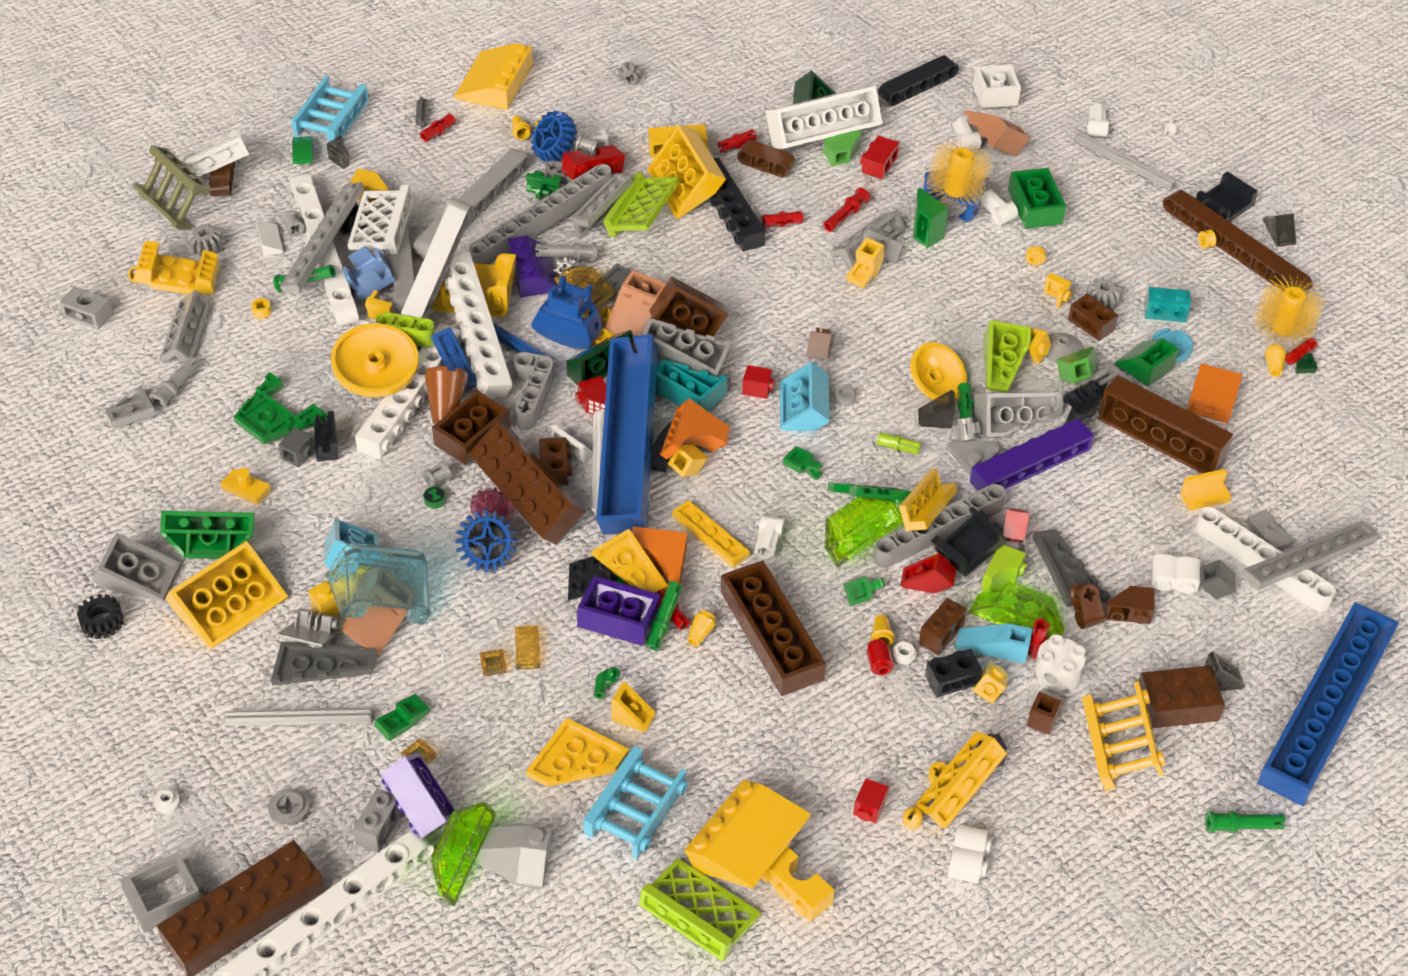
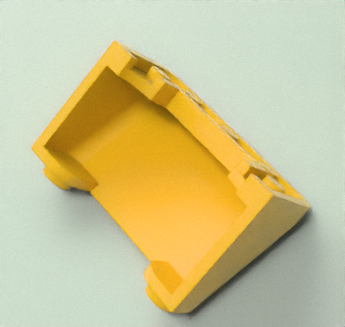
M515 254L498 255L495 265L474 263L491 317H503L508 312L516 267ZM444 278L431 309L456 313L454 306L450 303V293L445 287Z

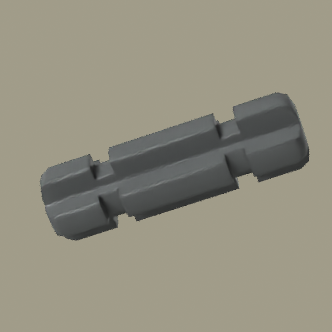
M419 97L416 107L415 124L420 127H424V124L427 123L428 100L423 97Z

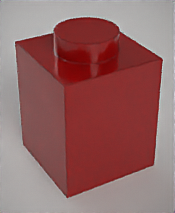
M747 365L743 377L742 395L767 399L769 391H773L775 379L772 378V369Z
M865 778L855 800L853 815L863 821H871L877 824L887 801L889 786Z

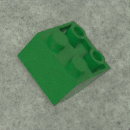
M922 188L917 189L913 219V238L926 248H929L945 236L948 207Z
M1164 338L1143 341L1118 359L1115 365L1149 387L1175 367L1179 348Z

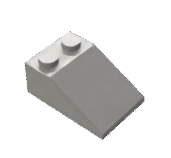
M116 532L91 581L114 592L162 602L180 562Z

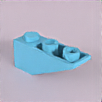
M1009 623L960 628L955 649L962 651L971 649L976 654L1025 664L1033 628Z

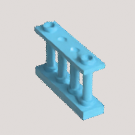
M325 76L318 83L317 88L297 115L292 118L291 126L293 127L294 136L298 137L305 128L325 133L328 136L329 145L337 146L369 101L367 85L360 84L355 91L351 92L331 87L329 76ZM331 94L349 100L341 103L326 98ZM322 105L341 111L337 114L319 111L318 109ZM312 117L332 121V123L325 126L309 121Z
M634 746L584 818V834L593 838L598 830L601 831L603 829L632 843V858L637 859L641 852H646L649 848L651 837L679 794L683 795L688 786L686 770L682 768L677 777L673 778L646 765L645 761H643V750ZM641 773L669 786V789L662 797L632 783L635 774L639 775ZM623 792H630L657 805V807L650 816L621 802L620 797ZM616 810L645 825L637 835L608 821V814Z

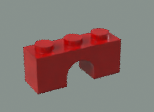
M613 145L597 147L595 156L584 154L580 150L563 153L561 171L572 180L600 164L608 165L611 168V174L623 173L625 154Z

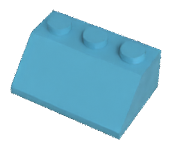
M812 361L780 381V429L815 431L830 422L829 374Z
M337 518L334 519L324 542V565L334 572L343 571L348 573L378 561L379 542L377 533Z

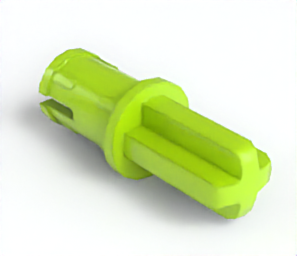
M880 432L877 437L876 445L895 449V452L900 450L917 455L921 449L920 442L902 438V435L894 436Z

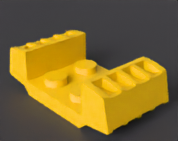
M144 241L133 281L147 284L153 289L189 294L194 290L201 294H213L220 267L218 254L203 250L201 260L196 261L159 254V242Z

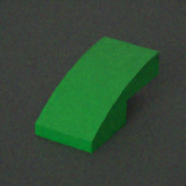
M312 136L292 138L293 164L313 163Z
M414 694L397 702L395 710L375 719L374 726L390 741L422 720L430 712V708Z

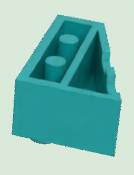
M663 359L657 365L656 393L678 406L682 405L687 399H691L705 410L710 411L727 395L728 377L723 375L721 377L708 374L709 371H694L689 369L687 365Z

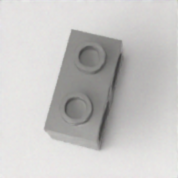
M376 788L353 828L356 845L377 853L381 851L402 814L396 806L395 801L397 799L392 793Z

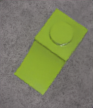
M1002 545L994 554L984 573L981 590L990 593L998 584L1004 582L1015 583L1018 576H1023L1026 571L1027 563L1024 562L1026 553Z

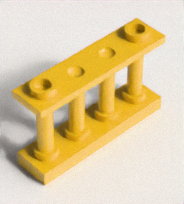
M1139 681L1134 682L1137 694L1100 704L1099 702L1095 703L1091 694L1082 697L1099 777L1106 791L1115 789L1114 779L1117 778V775L1155 766L1159 777L1164 776L1162 766L1166 765L1162 750L1158 751L1147 704L1151 703L1147 689L1142 690ZM1137 704L1140 706L1141 715L1108 724L1101 723L1100 717L1104 713ZM1144 724L1146 731L1144 736L1111 745L1105 743L1104 737H1108L1109 733ZM1146 745L1150 747L1151 756L1118 765L1110 764L1109 758L1113 757L1112 754Z

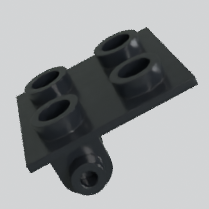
M1090 380L1067 392L1063 400L1071 406V410L1066 422L1076 419L1081 421L1087 417H1093L1098 411V405L1103 398L1107 384L1104 383L1100 386L1097 380Z
M594 556L569 563L568 601L583 597L594 576L611 580V570Z

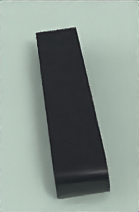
M942 55L883 83L878 89V95L891 106H895L952 79L957 75L959 66L946 55Z

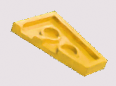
M627 529L590 553L632 587L659 593V589L664 590L668 586L630 529Z

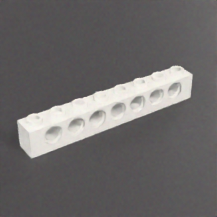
M455 252L445 275V287L449 290L450 303L454 306L456 312L455 318L461 328V338L465 341L466 354L471 360V370L475 373L477 379V389L491 399L507 398L513 384L470 252Z
M440 323L435 332L438 333L451 326ZM451 327L463 350L465 341L461 338V330ZM435 345L420 349L418 352V370L411 383L401 391L385 396L356 434L357 451L381 459L391 449L394 440L402 434L405 425L411 422L416 409L422 407L424 399L428 395L424 376L425 371L427 372V369L431 367L445 366Z

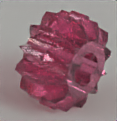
M486 487L485 491L478 490L477 495H472L470 510L473 515L474 512L479 511L481 517L483 516V510H488L489 513L497 511L499 516H507L509 502L501 491L498 492L496 487L492 490Z

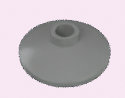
M1053 333L1048 335L1052 347L1045 357L1057 363L1056 359L1083 350V346L1076 337L1070 334Z

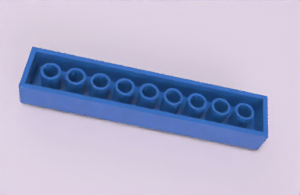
M1354 602L1266 761L1257 784L1304 807L1388 648L1399 624L1398 621Z

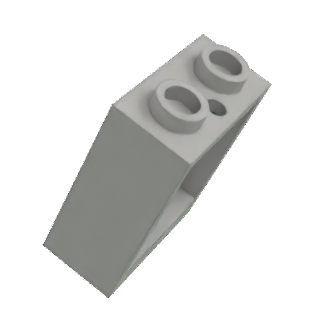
M179 852L119 880L123 892L144 933L157 927L156 925L200 899V894L204 892L199 879L193 880L191 876L194 871L189 860H183ZM179 873L189 892L147 911L138 892Z

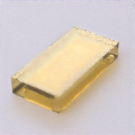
M539 626L515 627L516 670L540 669Z

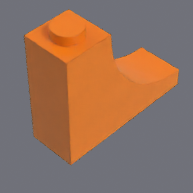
M687 399L676 409L660 455L668 459L682 445L688 444L703 447L713 453L719 447L723 448L727 444L730 427L691 399Z
M633 526L632 534L656 569L664 577L667 585L669 581L681 584L687 550V532Z

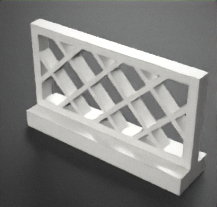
M239 129L178 158L200 177L249 155V152ZM173 176L172 180H173L174 184L176 185L177 180H176V177Z
M401 185L399 191L363 192L348 242L349 250H359L366 246L368 249H375L376 247L378 249H389L390 255L399 253L413 202L409 185ZM368 198H377L371 203L368 202ZM390 198H396L390 203L387 201ZM381 203H383V204L385 205V206H383L382 208H380V209H378V210L375 208L376 206L380 205ZM370 210L373 211V213H371L368 216L363 215L364 213ZM388 210L393 211L387 216L383 215V213L387 212ZM378 216L381 218L380 220H378V221L375 222V223H373V222L371 221V220L377 218ZM366 223L369 225L367 228L363 230L360 229V227L365 225ZM385 223H387V224L389 225V226H387L386 228H384V229H382V230L379 228L380 226L384 225ZM374 230L377 232L376 234L372 235L371 237H369V236L367 235L368 233H370V232H372V231H374ZM362 237L365 239L362 242H355ZM381 237L385 238L384 242H375Z

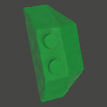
M161 511L160 534L184 558L220 559L244 542H248L254 536L255 513Z

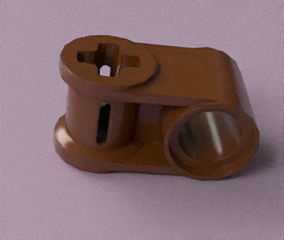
M1075 583L1070 588L1069 593L1075 612V620L1080 629L1083 630L1105 622L1106 615L1102 607L1098 588L1092 584Z

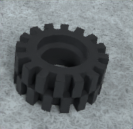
M97 594L95 599L93 596H90L89 602L85 599L82 602L83 606L79 605V611H77L78 621L83 633L87 634L90 638L95 636V639H100V635H103L104 639L108 638L107 634L109 633L112 636L115 635V629L119 631L124 623V616L119 601L115 597L110 598L108 594H105L104 598H102V594ZM100 613L109 614L106 618L101 620L92 619L94 616Z

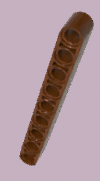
M1177 190L1163 200V207L1169 214L1198 234L1201 231L1213 230L1216 236L1217 247L1273 286H1275L1273 284L1275 282V284H1278L1277 287L1280 285V288L1284 290L1281 284L1283 283L1288 288L1286 283L1288 281V285L1292 287L1291 281L1293 278V287L1299 288L1301 285L1303 291L1313 287V282L1307 274L1187 192Z

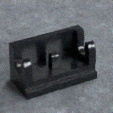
M334 411L327 412L326 421H321L319 414L315 416L316 427H314L317 462L339 459Z

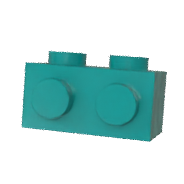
M1148 287L1144 304L1145 319L1186 323L1191 306L1190 291Z

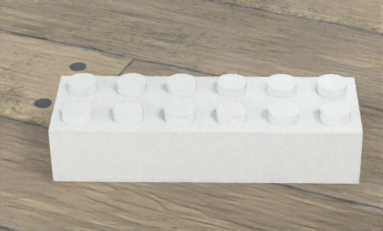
M876 86L861 87L766 110L772 147L777 149H784L882 124Z

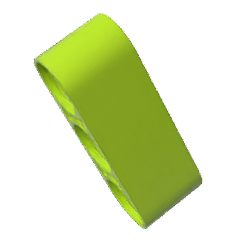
M390 312L381 313L376 317V323L391 325L405 332L416 346L431 347L434 345L431 336L436 332L434 322L430 319Z

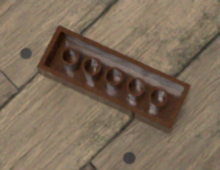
M1119 375L1104 390L1098 420L1201 474L1220 470L1225 464L1234 435L1231 432Z
M497 421L469 452L470 457L541 538L557 545L586 512L518 435L506 425Z
M764 560L721 574L720 592L779 694L784 696L824 681L826 663Z
M292 840L156 925L161 941L186 976H194L324 893L323 877L296 841Z

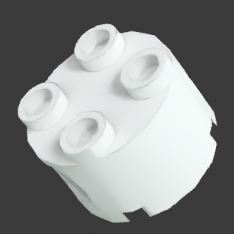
M1052 635L1050 639L1040 645L1037 653L1034 675L1036 674L1038 683L1045 689L1053 692H1062L1066 689H1069L1068 691L1073 690L1080 682L1086 661L1084 647L1060 635Z

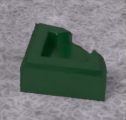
M1307 353L1298 360L1295 366L1296 374L1317 372L1318 367L1312 353Z

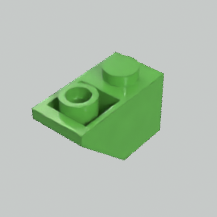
M861 130L824 138L823 153L831 166L849 163L860 147Z
M1093 346L1056 359L1060 379L1073 384L1092 377L1098 367Z

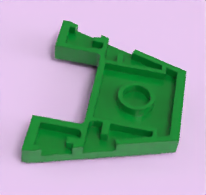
M271 372L266 374L265 381L260 387H256L255 394L251 399L248 398L234 415V421L237 425L261 443L266 444L287 436L294 428L302 430L315 425V416L319 414L321 421L327 420L326 412L315 404L310 405L298 415H294L270 396L284 387L283 381Z
M828 482L827 491L849 493V496L862 497L863 500L873 502L887 501L901 504L911 493L909 490L899 488L840 484L836 482Z

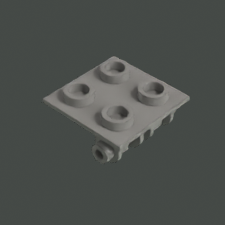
M299 608L298 610L294 609L291 617L295 621L278 633V636L286 638L289 642L300 641L308 643L311 647L319 648L337 636L341 630L338 629L339 620L336 617L318 613L316 616V612L312 611L310 613L308 610Z

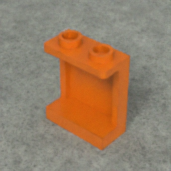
M1201 363L1187 411L1228 424L1243 374Z

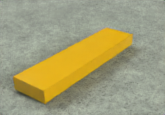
M687 500L672 511V517L732 568H735L750 557V551L690 500Z

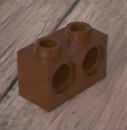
M1085 294L1071 304L1068 320L1096 340L1101 341L1116 329L1119 315L1089 294Z
M566 437L539 438L540 461L562 485H568V476H572V463H567V459H571V446H566Z
M947 597L921 627L919 645L939 656L958 634L959 629L964 627L967 609Z

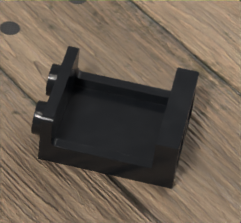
M1227 171L1222 174L1220 184L1207 193L1200 190L1197 192L1196 199L1231 222L1254 206L1258 190Z
M974 507L969 509L971 518L945 540L938 535L931 540L936 553H940L964 577L969 575L1006 543L1002 534L1004 532L1003 528L997 522L992 523L984 511H977Z

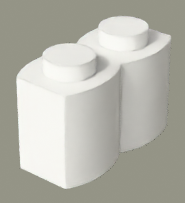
M1166 554L1153 555L1151 563L1152 588L1160 591L1175 589L1183 593L1198 591L1200 584L1199 559L1193 557L1176 558Z
M957 824L948 877L974 883L979 882L980 876L985 877L988 861H984L983 856L984 854H989L991 839H987L988 830Z

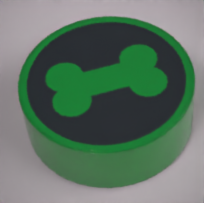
M438 486L427 488L423 493L425 505L430 508L443 506L446 502L445 490Z

